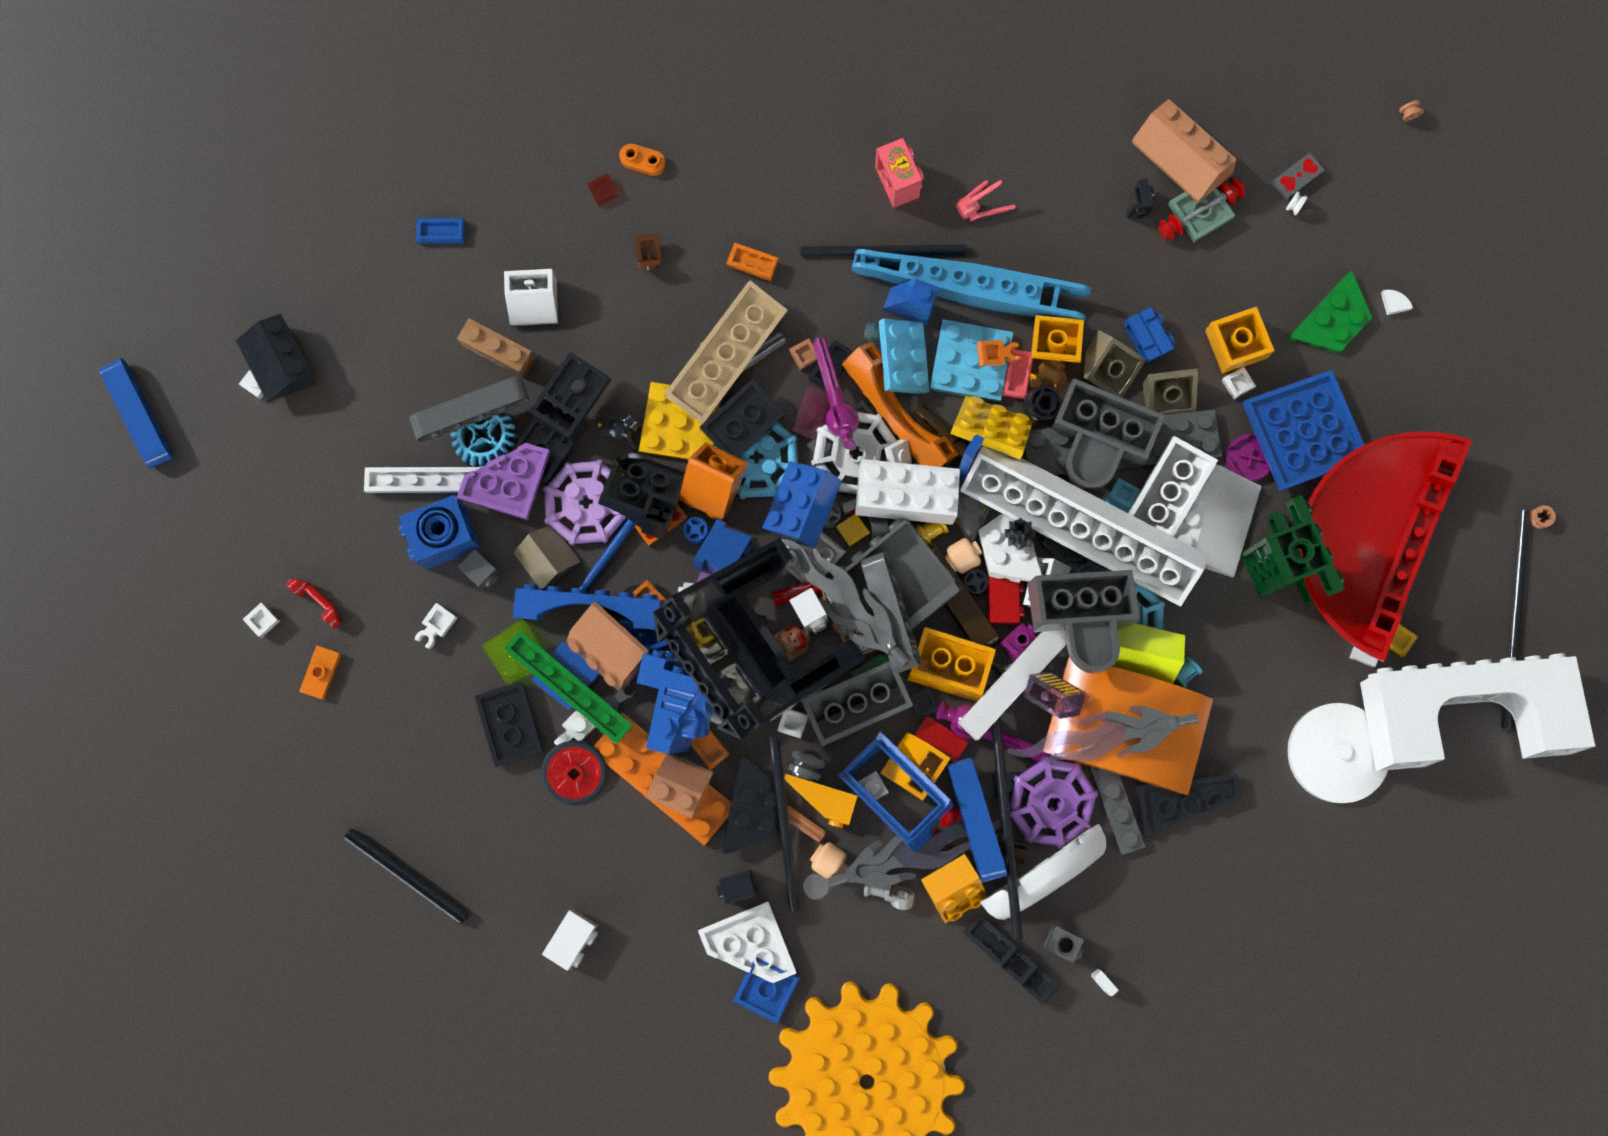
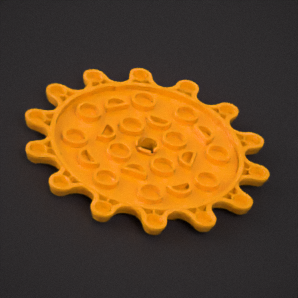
M848 981L841 988L842 999L838 1006L828 1007L819 998L812 997L805 1004V1010L810 1017L809 1027L804 1031L785 1028L780 1032L779 1040L781 1044L788 1048L792 1055V1059L787 1066L775 1067L769 1072L770 1083L776 1087L785 1088L790 1095L789 1103L780 1108L776 1113V1122L781 1127L799 1125L804 1129L805 1136H926L933 1131L949 1135L955 1130V1121L943 1110V1101L950 1095H960L963 1093L966 1085L962 1077L951 1075L946 1070L944 1071L943 1062L949 1055L956 1052L958 1043L951 1035L936 1038L929 1033L928 1024L934 1016V1009L931 1004L923 1002L917 1005L915 1009L905 1011L898 1004L899 990L896 985L887 983L881 988L880 994L876 999L866 1000L862 997L859 986L853 981ZM868 1074L874 1078V1085L870 1089L863 1088L860 1085V1078L863 1075Z

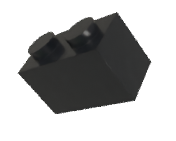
M751 870L719 879L720 884L716 886L719 900H724L726 905L757 895Z

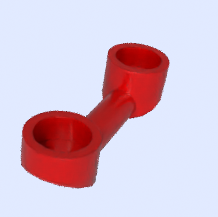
M294 578L286 583V586L299 597L306 592L326 611L321 615V618L331 627L336 629L341 624V617L337 607L311 583Z

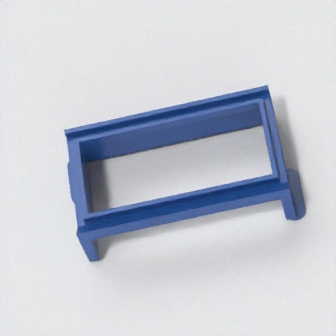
M881 732L841 773H838L841 780L912 851H918L932 837L931 829L954 807L951 800ZM881 749L938 804L910 833L852 777Z

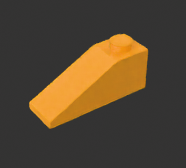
M785 774L784 779L824 818L829 819L828 824L843 828L844 824L849 825L857 799L856 795Z

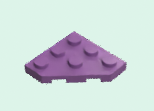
M525 443L517 447L516 450L506 455L503 454L486 463L487 465L465 474L457 498L461 501L528 520L550 451Z

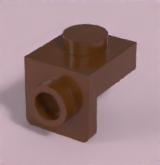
M659 234L635 236L638 267H644L645 271L658 269V265H661L663 262Z

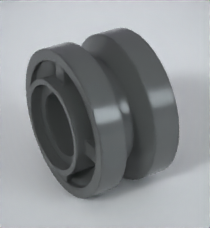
M801 750L799 752L793 751L791 757L795 761L794 763H789L786 770L791 771L793 775L813 781V779L820 781L821 774L818 772V769L824 768L826 762L820 760L821 757Z

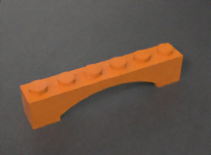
M872 342L859 346L844 361L842 365L847 370L848 375L854 379L861 388L862 393L868 397L877 412L889 424L892 432L899 439L908 440L910 453L919 465L947 467L960 455L946 436L940 438L925 430L909 416L893 392L885 391L882 354Z

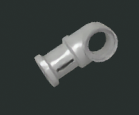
M865 885L864 896L874 895L883 897L885 901L891 902V905L896 909L908 910L913 906L914 892L908 887L893 885L886 888H877Z

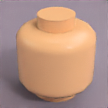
M962 538L948 547V554L945 558L954 572L958 571L961 574H965L981 564L979 555L983 552L976 541L971 543L969 539Z
M830 842L825 845L820 844L810 858L812 869L825 879L844 873L848 867L844 863L847 859V854Z

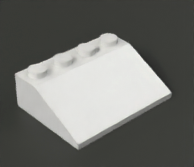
M1215 465L1174 538L1209 555L1205 569L1233 578L1262 486L1222 466Z

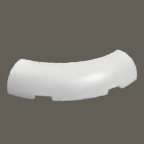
M1099 824L1081 833L1064 846L1062 850L1036 865L1020 878H1017L1020 912L1073 879L1104 854L1106 837ZM1007 884L992 892L981 901L982 906L987 912L997 919L1005 920L1010 918Z

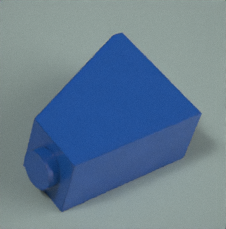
M913 279L891 287L883 310L913 322H921L924 326H927L936 304L939 287L919 279Z

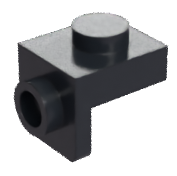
M1147 178L1137 181L1134 187L1137 204L1129 206L1126 212L1127 218L1134 217L1135 219L1146 217L1151 212L1154 206L1155 193L1153 187L1149 186Z

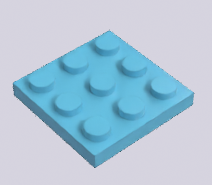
M943 319L930 390L959 396H976L982 400L1000 403L1008 362L1005 360L1006 364L1002 366L980 367L977 343L988 340H1003V347L1012 342L1013 332Z

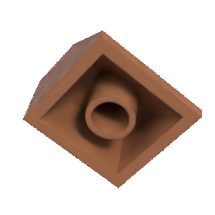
M667 754L656 772L645 798L685 816L694 818L714 772L677 755Z

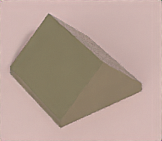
M1197 369L1149 374L1142 383L1146 408L1163 415L1196 412Z
M550 525L528 534L513 552L541 590L548 588V586L581 563L563 537Z

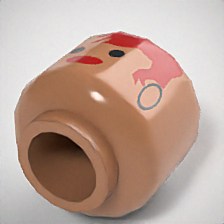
M793 624L775 634L776 642L790 661L808 652V642L811 639L805 628L800 629L797 625Z

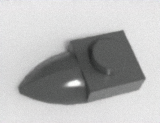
M958 493V524L964 536L973 542L981 526L983 515L982 503L965 493Z

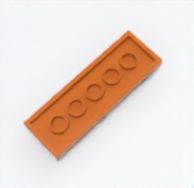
M622 712L621 715L634 726L618 745L604 734L594 747L601 753L609 767L646 797L654 776L667 754L647 749L646 745L649 734ZM710 784L694 818L685 816L650 800L704 846L728 818L731 802Z

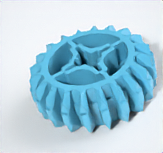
M505 412L487 418L490 421L486 420L481 425L474 423L450 433V436L456 439L451 443L454 448H457L455 453L458 456H462V460L465 463L470 461V465L475 467L479 462L480 467H483L487 462L503 454L510 453L507 448L515 446L510 440L516 439L517 435L512 432L516 427L514 424H509L512 419L509 415L505 416ZM500 423L502 435L498 442L494 435L497 431L496 427ZM468 429L473 433L469 447L466 444ZM476 430L480 433L487 434L491 441H489L487 438L480 437ZM484 447L494 448L485 453H477V451H481Z

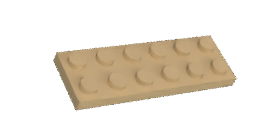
M749 280L664 393V396L700 424H703L787 312V309Z

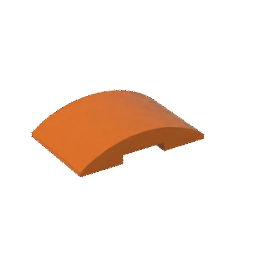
M1068 657L1062 682L1066 683L1061 684V686L1068 684L1071 686L1061 687L1060 689L1071 687L1075 689L1059 691L1042 752L1188 795L1213 699L1159 679L1113 666L1101 673H1087L1076 667L1070 657ZM1079 690V692H1073V693H1067V694H1064V693H1063V692H1069V691ZM1142 706L1166 714L1176 715V717L1196 713L1198 723L1179 726V729L1172 731L1160 744L1149 751L1132 753L1131 745L1141 742V739L1133 738L1122 743L1125 727L1129 726L1116 721L1106 720V711L1143 718L1141 710Z

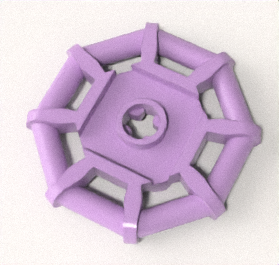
M600 459L592 462L564 463L565 466L542 490L545 494L546 519L544 521L546 525H550L569 541V545L608 542V538L626 519L625 516L598 504L604 485L598 479L601 474L608 479L611 469ZM593 471L592 478L578 479L575 474L576 472ZM568 476L572 479V482L566 486L563 492L557 490ZM554 497L561 498L562 500L561 512L555 513ZM584 497L593 500V504H589L588 509H584V506L580 505V501ZM609 514L614 515L615 517L603 529L600 525L603 522L602 520ZM565 517L575 524L572 531L560 522ZM596 527L597 532L580 534L581 528Z

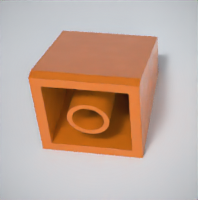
M705 442L689 458L679 500L685 502L690 508L699 509L707 513L713 519L723 520L730 512L749 463Z

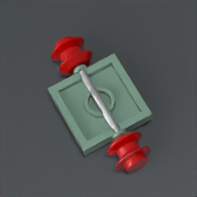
M1232 177L1229 180V185L1222 183L1220 192L1217 188L1214 189L1199 203L1186 192L1170 200L1168 206L1174 215L1170 214L1168 216V222L1160 220L1158 231L1161 237L1173 241L1174 234L1183 235L1184 228L1194 243L1233 220L1235 214L1226 202L1234 204L1236 202L1235 197L1239 199L1245 197L1244 192L1246 188L1244 183L1240 179L1237 180Z

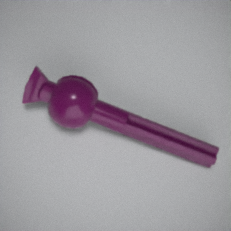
M817 338L812 344L831 406L825 418L826 426L833 435L842 438L845 449L855 450L856 444L852 438L859 425V415L855 408L845 404L826 339L820 340V338Z
M942 700L936 712L937 719L949 721L951 730L959 738H973L958 723L973 706L966 704L955 709ZM990 727L981 737L993 742L992 728ZM1002 730L1004 747L1036 762L1041 761L1042 757L1058 761L1059 757L1043 753V749Z

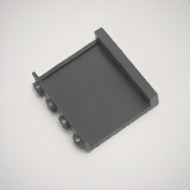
M899 519L888 527L890 531L884 537L881 535L877 536L869 543L871 548L865 553L862 550L850 559L852 563L848 567L842 566L841 568L847 571L854 579L867 611L874 616V612L866 602L863 590H868L861 560L886 551L895 571L911 628L914 630L961 592L963 587L910 521L903 520L901 522Z

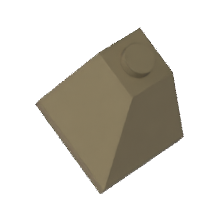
M1098 330L1085 352L1084 378L1102 390L1122 398L1147 359L1112 336Z

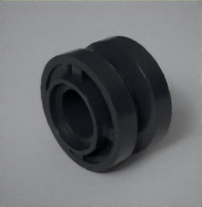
M1050 386L1033 388L1023 398V410L1034 421L1054 418L1061 407L1059 393ZM1040 398L1044 400V409L1039 405Z

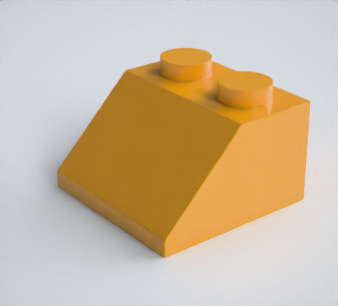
M1036 315L1031 358L1080 363L1084 320Z

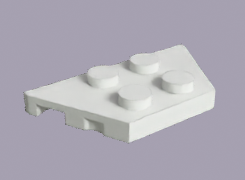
M1002 513L978 530L989 577L1007 578L1018 583L1021 580L1030 582L1035 576L1041 575L1032 539L1031 547L1026 546L1021 548V550H1018L1013 545L1008 546V538L1004 537V531L1009 529V521L1014 522L1015 520Z

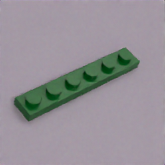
M521 630L504 648L505 651L617 745L634 726Z

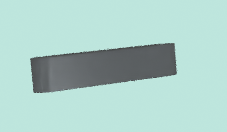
M516 376L411 415L409 419L417 441L424 442L528 403L530 399L522 377Z
M886 551L861 560L868 590L888 611L897 642L899 643L898 647L910 659L909 664L903 667L891 654H888L893 670L898 674L920 666V654L889 555Z

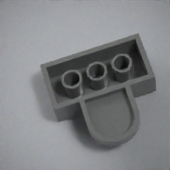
M1073 378L1052 426V430L1074 438L1066 459V470L1069 478L1081 488L1098 489L1105 486L1112 479L1121 458L1142 466L1148 460L1165 415Z
M1132 570L1038 575L1027 584L1034 632L1065 630L1069 657L1074 665L1084 672L1092 674L1101 673L1116 663L1120 654L1117 627L1131 626L1140 619Z

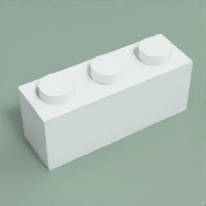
M812 588L789 600L808 634L812 631L814 634H817L827 628L826 623L830 621Z

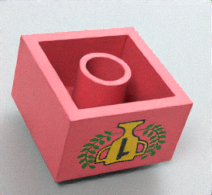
M903 138L876 148L875 168L893 208L918 199L922 188V179H924L920 166H915L913 161L914 153L911 146L906 145Z

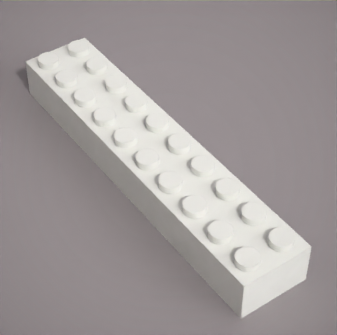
M985 446L980 450L960 490L1014 520L1022 518V520L1027 522L1031 521L1033 530L1112 571L1132 570L1136 584L1180 607L1204 571L1209 556L1022 458L1019 460Z

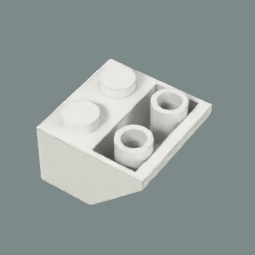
M552 269L504 271L505 299L510 326L558 324L557 278Z

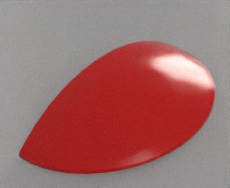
M1409 432L1372 441L1354 450L1335 464L1322 478L1309 500L1313 521L1322 530V540L1325 547H1328L1333 554L1334 560L1332 562L1336 571L1338 570L1344 578L1343 586L1345 588L1343 591L1327 596L1318 574H1314L1304 578L1309 594L1320 613L1340 636L1362 652L1382 662L1385 661L1401 621V614L1439 516L1443 511L1452 487L1456 483L1472 443L1470 439L1439 432ZM1299 548V556L1302 559L1303 551Z

